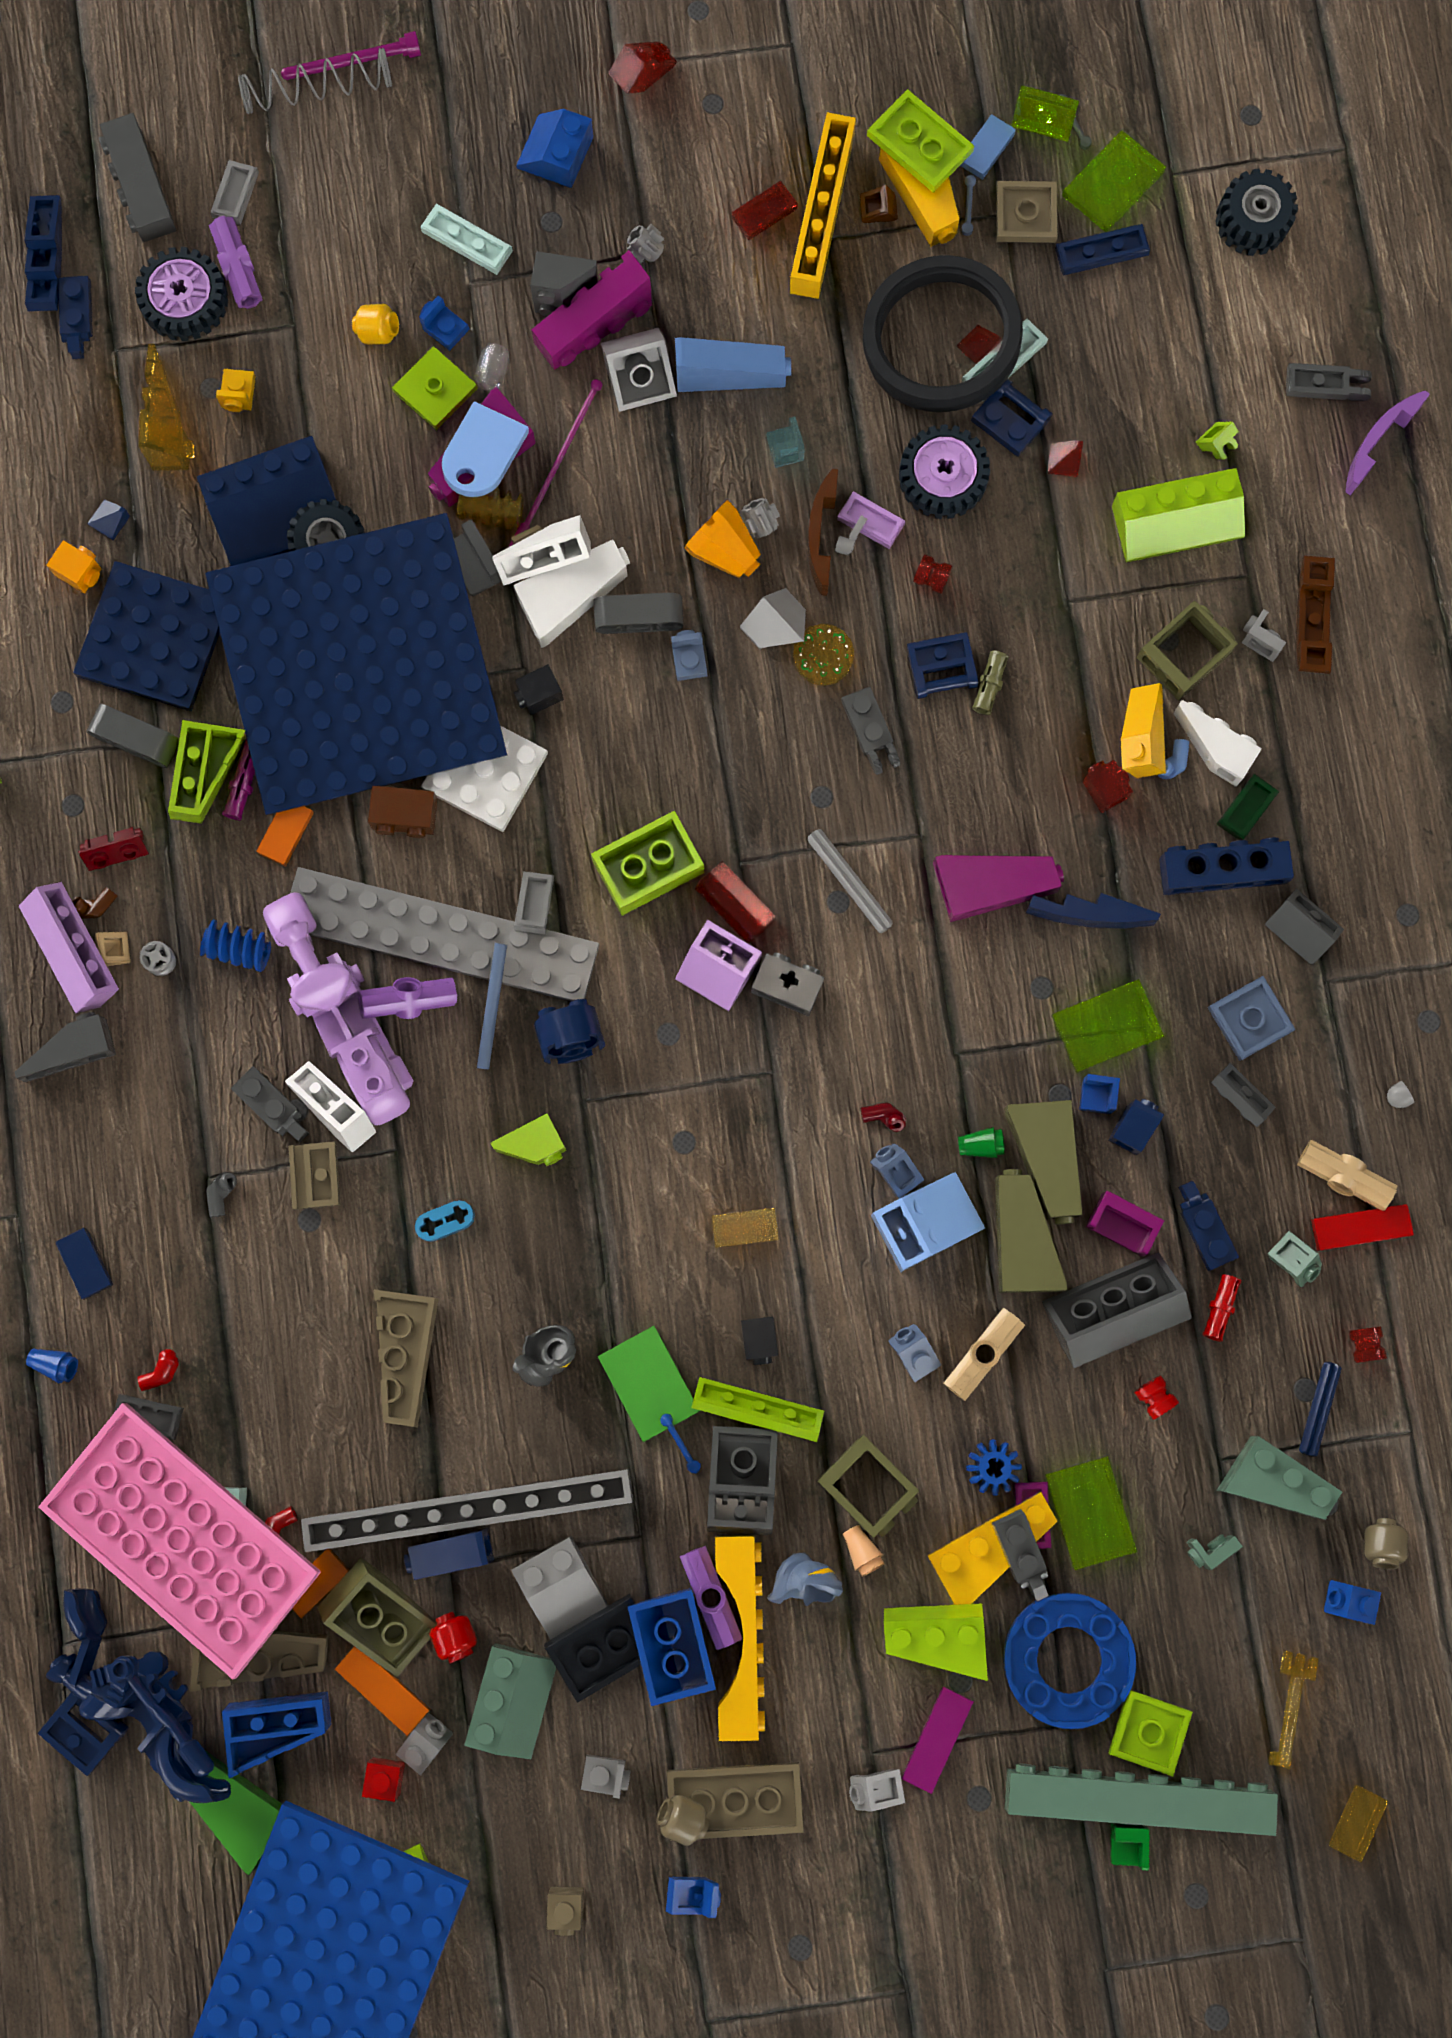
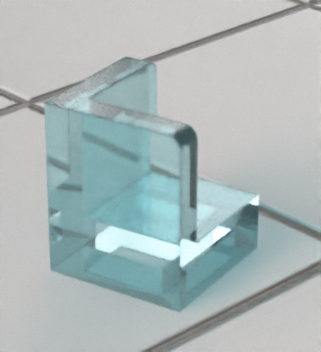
M795 416L789 418V427L766 433L767 443L775 468L804 461L805 447Z

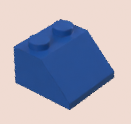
M566 109L539 114L518 160L517 169L572 188L593 140L592 119Z

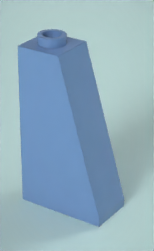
M682 337L675 338L678 392L785 387L786 376H791V357H785L784 346Z

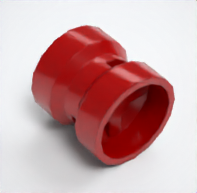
M1161 1375L1151 1379L1134 1392L1139 1401H1144L1145 1404L1149 1403L1147 1413L1152 1420L1179 1404L1174 1394H1166V1381Z

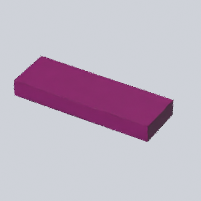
M944 1686L942 1687L901 1776L902 1780L930 1794L933 1793L972 1707V1700Z

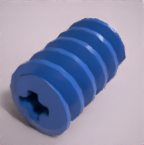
M215 919L206 928L200 945V956L206 954L207 958L211 960L218 957L219 961L223 963L230 960L234 966H239L242 963L246 969H251L255 966V970L258 972H262L265 969L271 953V942H265V932H261L257 939H253V929L249 928L245 936H241V926L237 925L233 933H230L229 923L225 922L221 930H218L217 920Z

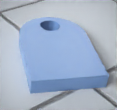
M474 401L442 458L443 475L448 486L456 493L467 497H480L492 492L502 481L529 433L528 426ZM464 473L474 476V480L469 484H461L457 479Z

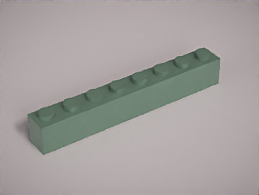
M1018 1763L1016 1764V1769L1007 1768L1005 1810L1009 1815L1276 1836L1278 1794L1268 1789V1784L1248 1782L1246 1788L1235 1787L1234 1781L1216 1779L1214 1780V1785L1201 1784L1202 1779L1194 1777H1181V1782L1168 1781V1776L1159 1774H1148L1147 1780L1135 1779V1774L1130 1772L1117 1771L1115 1772V1777L1102 1776V1771L1095 1769H1082V1774L1069 1773V1768L1049 1766V1772L1036 1771L1035 1765Z

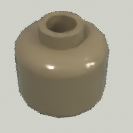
M1377 1519L1376 1524H1372L1365 1529L1364 1556L1376 1568H1399V1564L1405 1562L1408 1557V1532L1403 1527L1398 1526L1397 1521L1394 1519Z
M675 1795L670 1800L666 1799L662 1803L657 1816V1825L660 1826L661 1834L665 1838L685 1846H690L698 1838L702 1839L705 1836L709 1820L706 1819L704 1805L682 1795Z

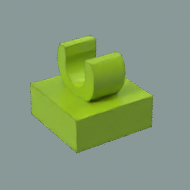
M1216 422L1196 443L1201 451H1210L1216 459L1225 460L1227 456L1223 451V447L1226 445L1228 449L1238 448V443L1233 437L1239 431L1233 422Z

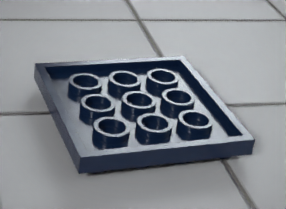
M114 561L73 674L79 678L192 712L220 635L210 590Z

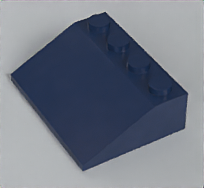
M312 436L196 476L231 566L289 552L287 532L290 528V521L292 517L294 518L297 515V511L301 507L302 509L305 508L307 503L311 501L314 503L320 502V499H327L330 502H333V500L337 501Z

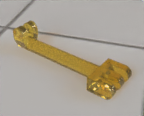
M1284 1650L1280 1673L1291 1677L1278 1752L1271 1751L1269 1765L1291 1770L1292 1749L1304 1679L1315 1681L1318 1658L1310 1656L1308 1667L1305 1669L1304 1654L1297 1653L1293 1666L1291 1665L1292 1651Z

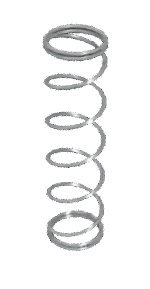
M383 47L378 49L376 87L371 83L358 55L352 54L349 93L344 89L331 61L326 58L324 61L323 94L321 98L316 93L304 67L299 63L296 69V98L294 103L286 94L278 75L271 68L269 71V102L267 108L259 100L246 74H239L238 81L246 113H253L248 84L260 107L265 111L269 110L272 100V72L285 98L291 105L295 106L298 102L299 68L302 69L314 95L322 101L326 93L327 62L342 91L349 96L353 89L354 56L372 89L377 90L379 87L381 66L386 87H392L385 49Z

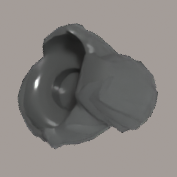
M555 1324L541 1328L537 1332L526 1336L522 1350L523 1355L515 1359L513 1371L518 1373L521 1380L530 1386L541 1387L549 1385L553 1375L559 1374L566 1369L575 1358L576 1347L573 1332L565 1326Z

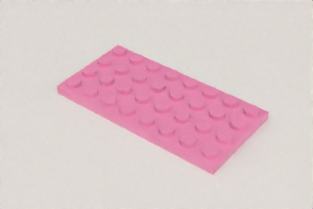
M122 1403L38 1507L232 1680L240 1675L321 1573L318 1568L127 1403Z

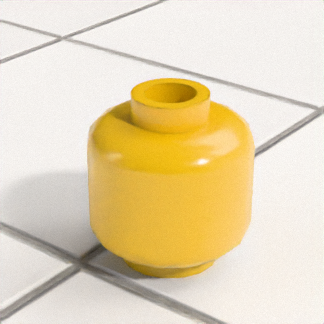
M365 304L360 306L356 316L353 317L352 329L358 335L360 341L366 345L388 344L398 334L399 319L396 312L392 311L386 304Z

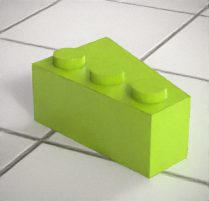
M982 1603L884 1608L886 1654L988 1681Z

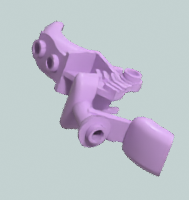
M290 893L267 905L263 910V917L276 944L280 947H289L293 959L297 961L303 972L301 977L296 973L287 978L292 988L290 993L292 998L289 999V1002L297 1016L302 1013L307 1017L312 1015L331 1059L337 1057L340 1068L353 1094L371 1123L382 1125L405 1113L410 1107V1100L405 1090L412 1086L413 1079L401 1057L394 1054L376 1018L362 1019L360 1015L358 993L361 990L359 987L361 986L360 983L365 981L359 967L357 964L353 966L347 965L337 952L327 957L328 964H320L314 953L315 949L309 933L316 929L317 924L304 897L300 893Z

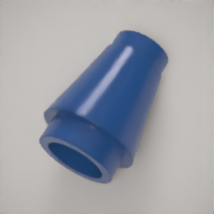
M33 1348L27 1356L26 1365L53 1381L62 1383L63 1381L70 1382L74 1378L78 1368V1359L72 1357L70 1352Z

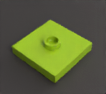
M434 346L392 387L393 392L435 430L478 389L477 384Z
M1130 1690L1123 1703L1108 1753L1173 1777L1193 1712Z

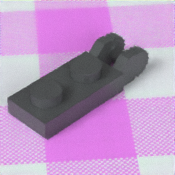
M1289 363L1286 376V396L1367 401L1371 398V390L1361 387H1349V382L1356 384L1370 382L1372 373L1368 370L1350 369L1348 366Z
M871 687L842 697L841 702L862 752L864 756L867 755L876 775L883 773L882 763L876 754V751L885 749L888 760L893 768L901 766L897 751L893 745L894 741Z

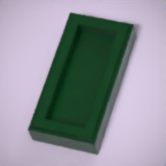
M1253 774L1217 822V825L1236 839L1244 840L1279 791L1256 774Z

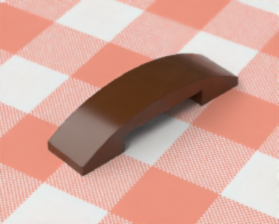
M833 468L823 480L816 494L810 514L808 530L810 570L818 591L824 596H827L831 556L819 555L823 508L835 509L838 469Z
M1304 555L1302 560L1296 624L1299 671L1331 673L1332 643H1329L1331 590L1334 587L1335 558Z

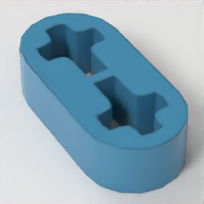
M461 1200L453 1201L420 1215L415 1223V1231L424 1241H437L470 1227L474 1222L475 1213L467 1202ZM460 1207L463 1211L468 1210V1215L464 1216V1223L460 1224L458 1220L447 1222L446 1218L456 1214L455 1208ZM430 1219L433 1223L442 1220L443 1225L434 1228V1235L431 1236L428 1232H422V1228L426 1226L425 1220Z

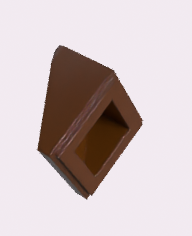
M887 185L860 194L863 223L898 220L896 195Z

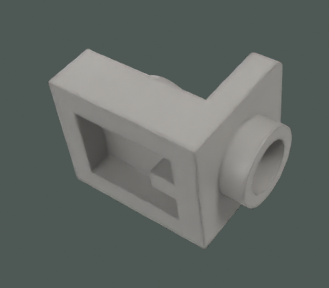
M1263 609L1259 617L1252 615L1245 625L1243 631L1248 634L1242 641V644L1273 662L1286 642L1274 630L1264 629L1260 626L1269 613Z
M587 1754L581 1790L613 1795V1798L619 1799L621 1790L628 1791L631 1770H625L626 1760Z
M889 1769L869 1775L850 1776L851 1786L849 1793L856 1810L872 1812L905 1803L900 1769Z

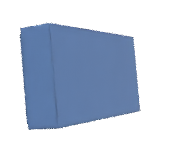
M991 114L971 142L974 145L973 153L960 166L983 180L1014 137L1016 129Z

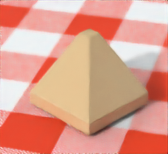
M127 932L95 933L94 943L106 966L130 963Z

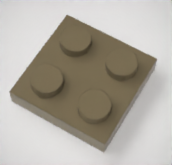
M997 181L996 242L1056 243L1057 182Z

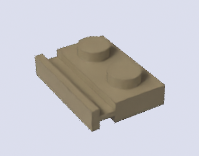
M333 1141L288 1146L292 1209L341 1206L337 1143Z

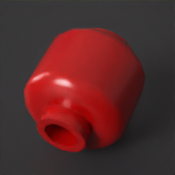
M454 1611L435 1619L437 1625L430 1630L429 1636L439 1659L448 1660L449 1664H452L474 1654L472 1648L476 1646L478 1641L468 1616L460 1615L456 1617Z

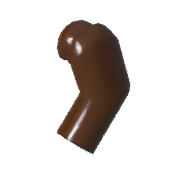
M105 886L96 899L84 900L81 897H76L72 902L81 919L99 918L111 906L118 895Z

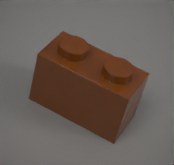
M372 786L368 823L373 830H376L377 834L394 835V831L406 832V835L412 838H425V834L434 835L438 798L434 791Z

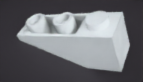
M1181 700L1173 714L1211 772L1237 787L1262 748L1257 746L1256 741L1245 734L1239 735L1232 731L1229 724L1222 719H1213L1203 713L1204 710L1196 703H1187Z

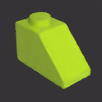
M548 1114L491 1142L496 1152L537 1165L545 1163L546 1166L552 1165L563 1158L561 1153L567 1151Z

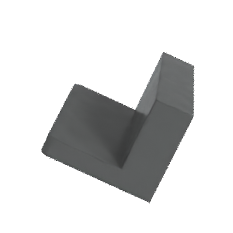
M470 519L461 524L463 534L454 538L466 588L471 596H476L502 582L492 559L491 551L473 520Z
M1297 888L1265 923L1272 932L1310 964H1314L1344 930Z

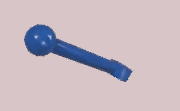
M670 1414L662 1415L660 1422L668 1428L685 1457L687 1470L691 1473H698L701 1468L700 1463L691 1457L672 1424V1416Z

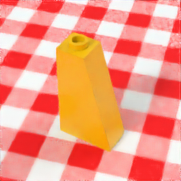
M880 148L879 161L929 245L932 247L938 243L945 244L952 240L957 234L959 215L949 177L933 193Z

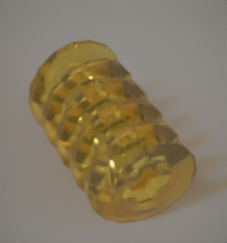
M499 488L495 489L492 496L486 494L480 497H467L459 494L457 517L459 520L464 521L469 516V520L472 519L474 523L480 518L481 523L485 526L492 520L495 528L501 527L504 522L505 528L510 531L516 524L518 529L524 507L523 493H519L516 501L512 500L510 490L507 491L504 498H501Z

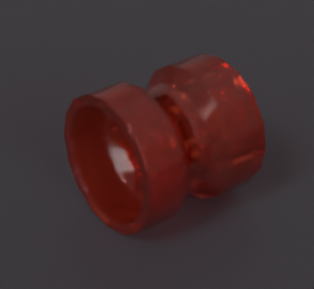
M924 554L913 582L921 586L924 584L931 586L932 591L942 594L953 566L945 562L942 564L937 563L934 557ZM934 568L931 578H929L932 569Z
M1382 1326L1349 1331L1350 1341L1356 1346V1350L1353 1352L1354 1363L1387 1359L1386 1349L1380 1345L1381 1338L1383 1337Z

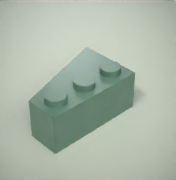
M1250 1436L1217 1489L1220 1492L1326 1520L1342 1494L1341 1490L1259 1436Z

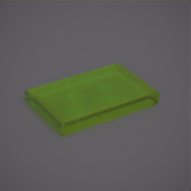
M1121 130L1063 190L1062 196L1103 231L1108 232L1165 172L1166 166Z
M1139 979L1051 1015L1076 1073L1164 1037Z
M1108 1456L1045 1474L1073 1570L1137 1552Z

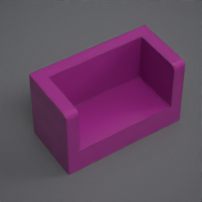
M1105 1191L1102 1193L1085 1227L1143 1257L1150 1251L1165 1220L1109 1191Z

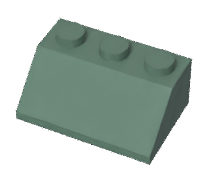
M498 1643L492 1646L464 1746L495 1755L532 1759L556 1671V1666L551 1658Z

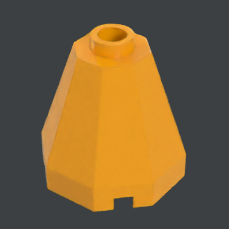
M728 500L723 503L684 547L691 556L737 578H740L743 574L749 577L760 565L757 558L761 554L737 509Z

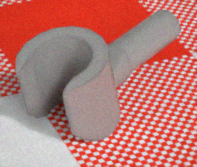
M862 515L860 516L849 538L839 536L835 548L837 553L844 555L852 553L857 536L866 523L867 518Z

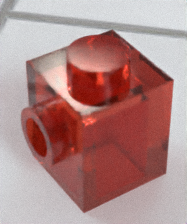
M1115 760L1107 764L1104 761L1094 764L1088 768L1087 771L1089 773L1083 781L1101 813L1128 800L1133 792L1128 784L1130 782L1128 773L1122 769V766L1118 767Z

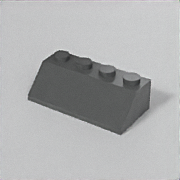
M1159 1252L1042 1301L1058 1341L1073 1368L1192 1318L1186 1291Z

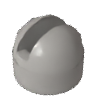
M1403 1081L1394 1084L1388 1090L1387 1100L1395 1108H1405L1415 1103Z

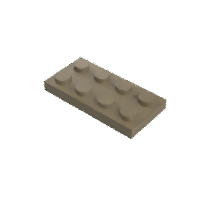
M799 1762L667 1770L669 1800L675 1795H682L704 1805L709 1826L702 1839L804 1833Z

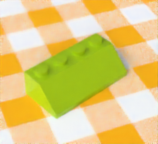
M1237 468L1117 492L1112 504L1126 563L1245 537L1244 495Z

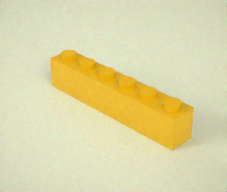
M826 113L790 277V294L819 299L854 140L856 118Z

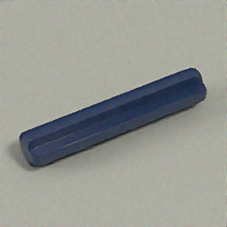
M1332 1362L1323 1363L1299 1451L1304 1455L1311 1457L1318 1455L1342 1370L1338 1364Z

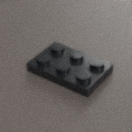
M630 1593L544 1644L545 1650L577 1703L641 1665L627 1607L636 1604Z

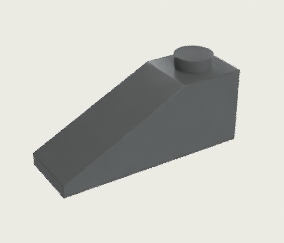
M95 1012L77 1016V1021L68 1023L15 1071L16 1078L23 1082H28L116 1055L107 1019L99 1014L96 1015Z

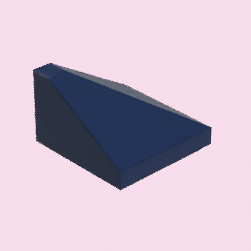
M104 499L87 524L111 540H114L130 518V515L125 508Z

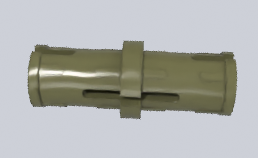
M995 650L990 651L986 669L978 681L980 685L979 691L972 710L975 712L991 715L995 697L1003 685L1001 680L1009 659L1007 654Z

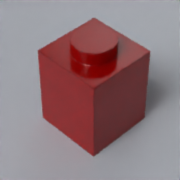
M376 1757L370 1759L367 1762L362 1797L395 1802L401 1793L405 1762Z

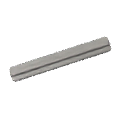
M821 829L812 832L808 836L810 845L879 933L887 931L893 924L887 913Z

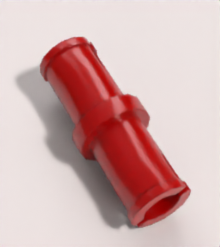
M1227 1274L1221 1275L1215 1299L1211 1300L1209 1304L1211 1311L1202 1334L1204 1337L1223 1342L1230 1315L1233 1316L1235 1312L1233 1304L1242 1282L1240 1279Z

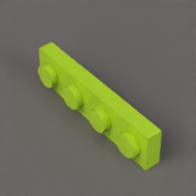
M702 1377L699 1378L691 1406L693 1409L817 1442L824 1411Z

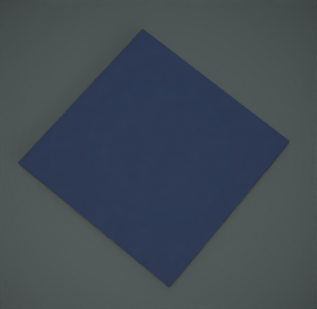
M448 513L205 573L266 815L371 790L372 786L383 787L508 756Z

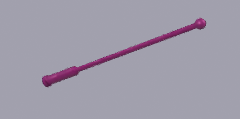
M594 379L591 382L592 389L525 522L520 523L514 536L531 528L530 523L596 392L600 391L603 387L599 379Z

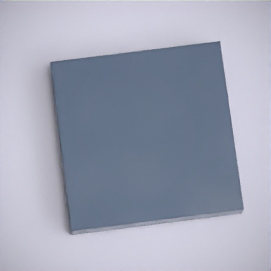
M1264 976L1207 1007L1239 1061L1296 1030Z

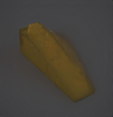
M148 344L145 377L149 387H143L142 391L145 409H140L139 448L153 471L189 470V459L194 458L193 441L188 438L162 358L155 344Z

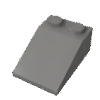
M572 1535L511 1569L526 1600L550 1640L609 1606Z

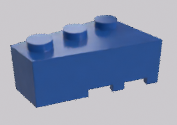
M328 1691L229 1703L222 1711L228 1778L230 1779L242 1771L264 1763L280 1753L289 1751L325 1734L331 1726Z

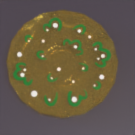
M818 624L810 626L805 630L804 642L794 644L793 661L795 668L800 675L812 684L827 686L837 683L847 675L852 667L854 657L852 641L843 630L834 625Z

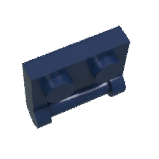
M1007 379L972 416L971 421L1019 457L1049 422L1053 413L1047 408H1040L1012 386L1013 382ZM1006 396L1033 417L1035 421L1030 425L1000 400Z
M967 632L907 644L906 648L917 699L926 698L927 694L961 687H968V689L978 687V677ZM964 667V675L925 682L923 674Z
M71 1692L37 1734L82 1773L89 1776L114 1745L123 1737L129 1727L122 1721L118 1723L115 1719L95 1720L110 1733L105 1740H102L70 1712L76 1705L80 1707L82 1700Z

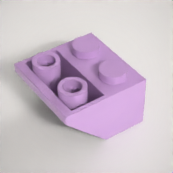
M707 920L691 945L675 980L729 1012L759 964L762 952Z

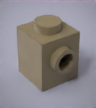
M550 1887L547 1903V1930H554V1934L560 1936L574 1935L575 1930H581L583 1923L584 1887Z

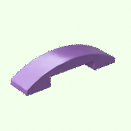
M1427 391L1416 393L1397 403L1372 427L1351 463L1346 482L1347 494L1352 495L1376 463L1375 460L1368 456L1370 451L1394 422L1402 428L1407 426L1430 394Z

